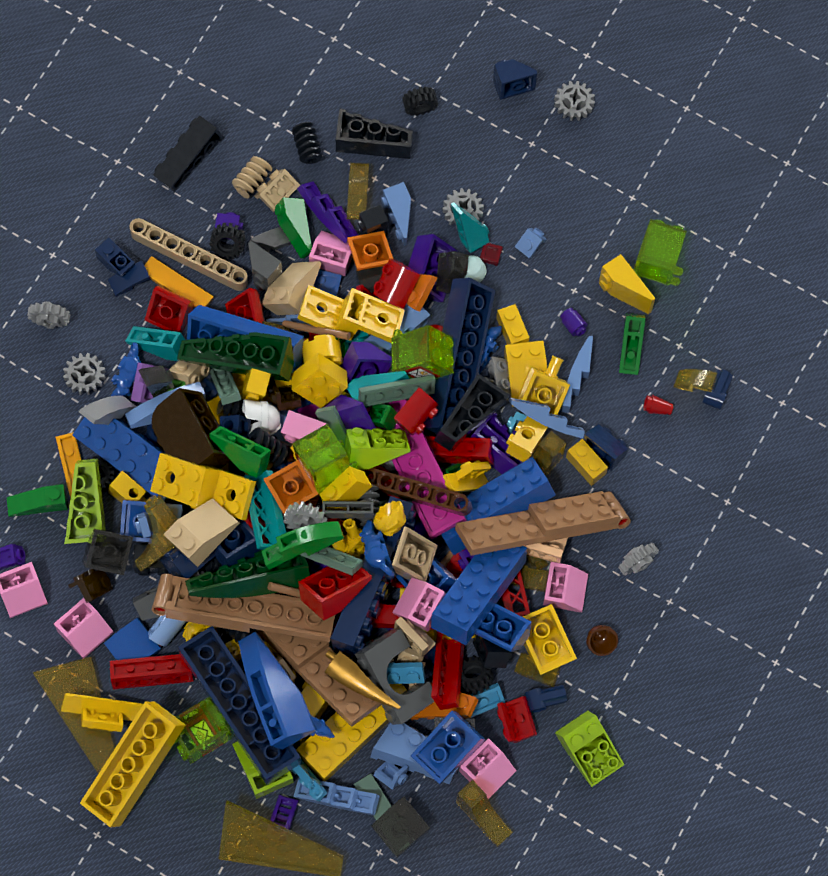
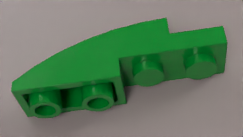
M338 521L312 524L289 531L276 537V544L262 550L265 565L270 570L304 552L310 556L344 539V535Z

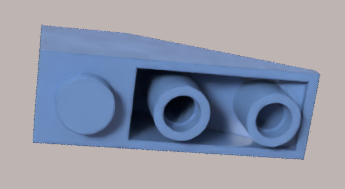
M402 182L383 189L381 202L384 208H388L390 223L395 224L397 239L399 241L402 240L405 246L407 245L411 197L405 183Z

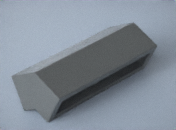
M323 501L322 512H325L324 517L373 519L374 501ZM326 507H347V510H326ZM350 507H371V510H350Z

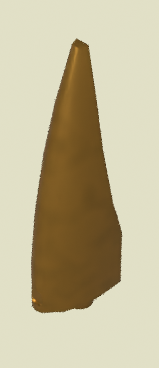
M329 650L325 656L331 660V663L324 673L366 698L396 709L401 708V706L380 690L354 661L339 651L336 654Z

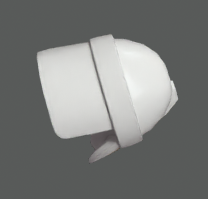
M243 400L242 411L245 413V417L258 420V422L250 425V433L255 428L260 427L263 431L272 435L281 428L279 411L276 407L269 404L268 401Z

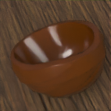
M597 625L589 630L586 644L588 649L595 655L606 656L616 649L618 635L609 626Z

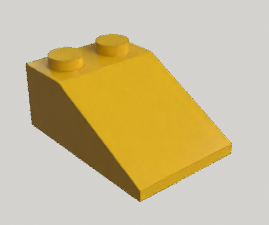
M621 254L602 266L599 284L604 291L607 290L611 296L647 314L652 312L655 297Z
M544 341L505 345L504 357L510 382V397L518 399L531 367L542 372L547 370Z
M552 604L523 616V618L531 621L530 636L523 645L540 675L577 659Z

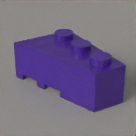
M495 412L476 429L470 438H491V455L494 458V465L491 466L501 474H504L521 464L522 461L506 453L509 446L506 442L510 435L507 432L508 428L505 424L502 425Z

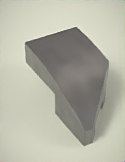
M281 227L271 229L250 239L253 243L265 248L264 250L267 252L270 249L274 250L291 244Z

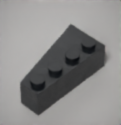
M340 108L335 140L336 152L410 159L413 131L392 124L385 125L380 123L379 120L366 119L360 114L347 113L346 110Z
M200 115L191 121L187 132L181 134L177 145L167 152L166 159L163 163H159L154 170L155 173L153 175L173 192L190 176V169H195L202 163V156L206 153L210 154L214 150V143L217 140L221 142L224 139L220 131Z
M477 374L434 441L451 451L498 411L511 395L480 374Z

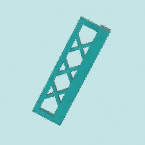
M271 470L264 471L257 478L250 475L244 476L256 481L258 491L254 490L249 512L257 549L260 550L276 544V537L286 533L282 511L263 480L273 474ZM254 499L261 503V509L255 505ZM258 517L265 521V527L259 523ZM262 534L269 540V544L263 543Z

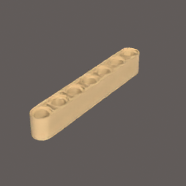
M134 219L130 223L131 236L135 241L234 290L243 291L247 288L248 278L244 269L143 219ZM137 228L143 229L141 232L134 231ZM154 236L160 237L158 240L155 241L151 239ZM171 244L176 245V247L173 249L168 248V246ZM188 252L193 253L191 257L184 256ZM203 261L210 262L208 265L201 264ZM220 269H226V270H227L226 273H223V274L218 273V271H219ZM238 277H242L244 279L241 282L235 281V279Z

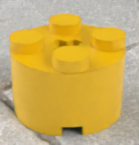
M333 335L314 336V340L308 341L306 339L303 342L302 354L304 363L317 353L325 356L338 366L343 363L339 338L336 340Z

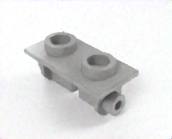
M491 357L487 365L490 379H494L496 386L511 395L506 359Z

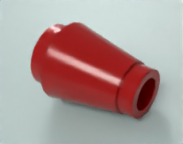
M647 395L643 410L650 414L671 415L673 404L657 396Z

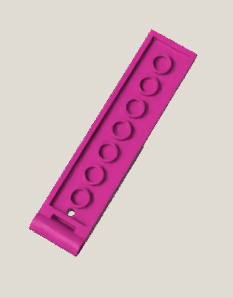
M404 399L383 404L390 405L398 413L408 400ZM369 406L368 408H366L367 411H368V413H369V411H370V409H371L372 406ZM395 424V426H394V428H393V429H400V430H402V431H405L404 429H402V428H401L399 425H397V424ZM406 432L410 452L392 459L399 476L447 489L443 478L444 474L424 432L420 435L415 433L413 436ZM405 485L407 491L410 489V485ZM423 491L421 493V498L426 497L429 491ZM442 496L439 499V503H444L447 500V496ZM412 501L431 539L454 528L456 523L466 521L465 516Z

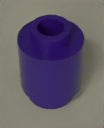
M569 308L561 314V322L572 336L579 337L587 331L588 324L577 310Z

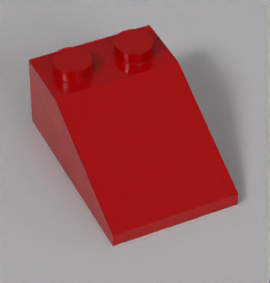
M327 566L298 582L300 599L322 620H326L341 612L372 579V575L362 567L351 576Z

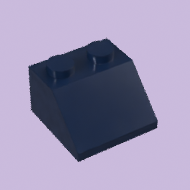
M514 59L501 60L495 64L493 82L500 100L535 90L537 71Z
M598 424L587 431L584 436V441L608 466L610 471L627 454L628 448L625 442L612 436L611 431L605 426L602 427Z
M235 518L239 524L213 551L222 566L227 565L230 567L237 564V560L241 558L250 559L254 557V553L261 551L257 549L254 531L244 520Z

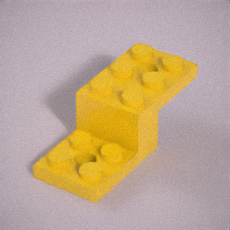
M308 285L297 319L315 327L350 332L351 337L349 341H351L359 329L394 344L397 341L405 310L354 288L350 290L345 299H341ZM316 306L322 307L325 312H320ZM378 317H383L386 323L379 321Z
M160 453L150 491L195 508L213 498L234 518L246 520L256 481L213 466L198 465L165 453ZM172 473H174L175 480L173 483L170 479ZM233 490L236 493L234 500L231 499V492Z

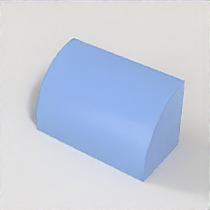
M166 615L160 616L148 631L149 639L166 647L186 621L166 618Z

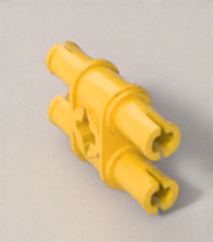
M346 519L343 522V527L347 534L344 536V539L332 544L333 549L364 560L365 544L361 541L362 537L359 536L362 529L357 527L354 520Z

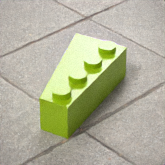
M98 459L78 460L75 463L64 544L103 541L106 538Z

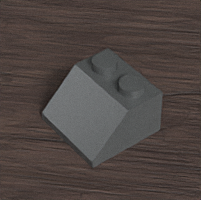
M250 241L248 245L254 286L260 291H267L268 287L282 274V262Z

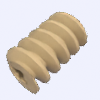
M253 156L250 160L251 162H247L246 167L242 168L241 173L237 174V178L232 180L236 191L247 199L250 198L247 191L254 193L252 186L259 187L256 181L263 182L261 175L267 177L268 173L266 170L272 171L270 164L257 156Z

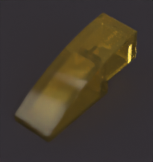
M350 163L347 219L359 220V213L366 211L369 164Z

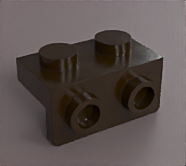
M269 379L270 385L267 386L268 396L271 397L272 405H276L278 411H292L302 407L301 399L292 390V385L277 387L274 379Z
M95 568L87 570L74 577V582L68 585L69 588L78 585L86 603L113 590L111 581L103 568L97 571Z

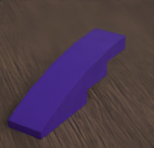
M314 181L302 184L297 188L317 218L341 241L348 243L347 237L358 236L342 206L335 207L327 193L321 195Z

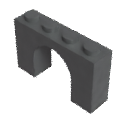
M391 629L355 654L357 664L364 671L365 675L380 690L401 706L400 709H396L382 704L386 712L385 716L392 725L403 724L434 702L431 697L432 686L429 681L417 683L402 694L395 692L387 681V667L390 661L410 647L402 629Z

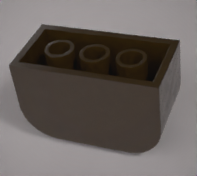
M178 388L155 408L152 415V428L157 436V442L162 446L166 454L194 464L213 466L219 469L231 461L209 437L210 433L219 427V424L202 392Z

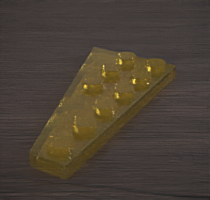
M88 657L32 672L99 774L115 749L111 732L81 727V714L61 711L65 693L102 698L92 658Z
M226 800L219 860L325 876H341L343 855Z

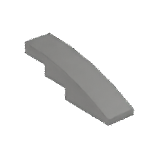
M123 395L95 401L81 408L79 413L93 424L109 425L113 418L121 419L125 413L137 406Z

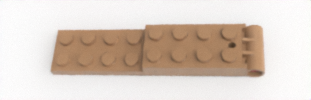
M600 491L529 504V508L526 511L456 523L455 530L472 556L617 528L623 529L630 524L631 520L612 492L604 493Z
M162 574L152 606V612L156 615H166V618L248 633L250 628L325 642H330L336 615L322 620L300 598L274 593L240 598L189 596L185 581L189 578L173 576L171 574Z
M257 630V633L351 727L382 705L352 691L324 673L331 663V660L325 656L329 650H332L329 647V642Z

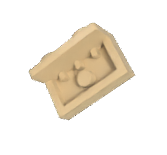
M179 360L168 370V377L184 381L185 385L201 382L208 376L210 367Z

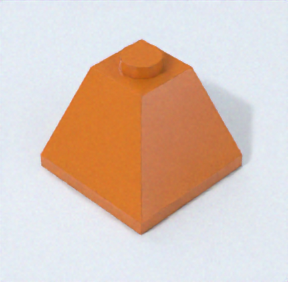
M384 231L347 237L357 271L381 267L387 264L390 258L393 259Z
M299 460L263 479L283 514H285L288 506L293 505L294 502L300 505L302 501L306 502L318 495Z

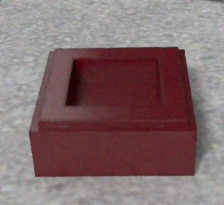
M487 243L483 246L480 256L481 260L484 263L498 266L503 247Z

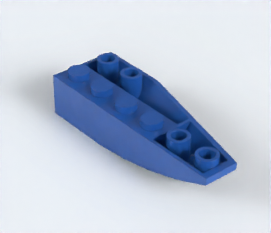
M254 632L238 641L249 688L270 745L283 750L317 731L302 693L259 634Z

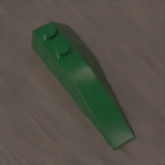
M251 332L246 335L233 334L228 337L216 336L211 339L182 340L177 359L180 361L245 375L253 368L270 373V379L288 382L290 381L294 366L290 337Z
M262 551L254 553L255 557L247 560L241 558L237 560L235 565L230 567L227 565L221 566L217 572H206L186 580L185 584L189 596L240 598L273 594L277 592L268 590L269 582L299 588L298 582L310 576L308 563L305 557L298 555L269 570L265 565Z

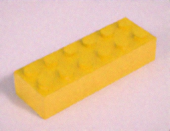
M389 684L399 694L407 691L402 684ZM380 705L352 727L336 712L325 722L334 734V738L321 737L315 734L302 743L296 751L322 781L326 782L389 723L385 716L386 712L383 706Z
M155 701L144 702L80 804L109 827L121 826L186 725Z

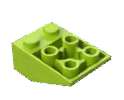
M346 429L344 451L348 467L371 469L410 452L406 432L400 429Z
M586 711L555 732L563 748L591 787L624 766L622 759L599 719L590 711Z
M238 741L232 744L256 799L294 783L289 771L269 785H266Z

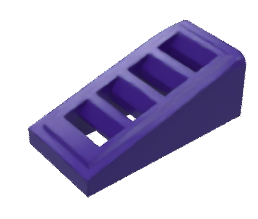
M282 795L278 796L267 828V837L286 842L298 800ZM281 804H283V805L290 806V807H292V808H291V809H287V808L280 807V806H281ZM278 812L288 814L289 816L280 815ZM276 820L285 822L286 825L277 823Z

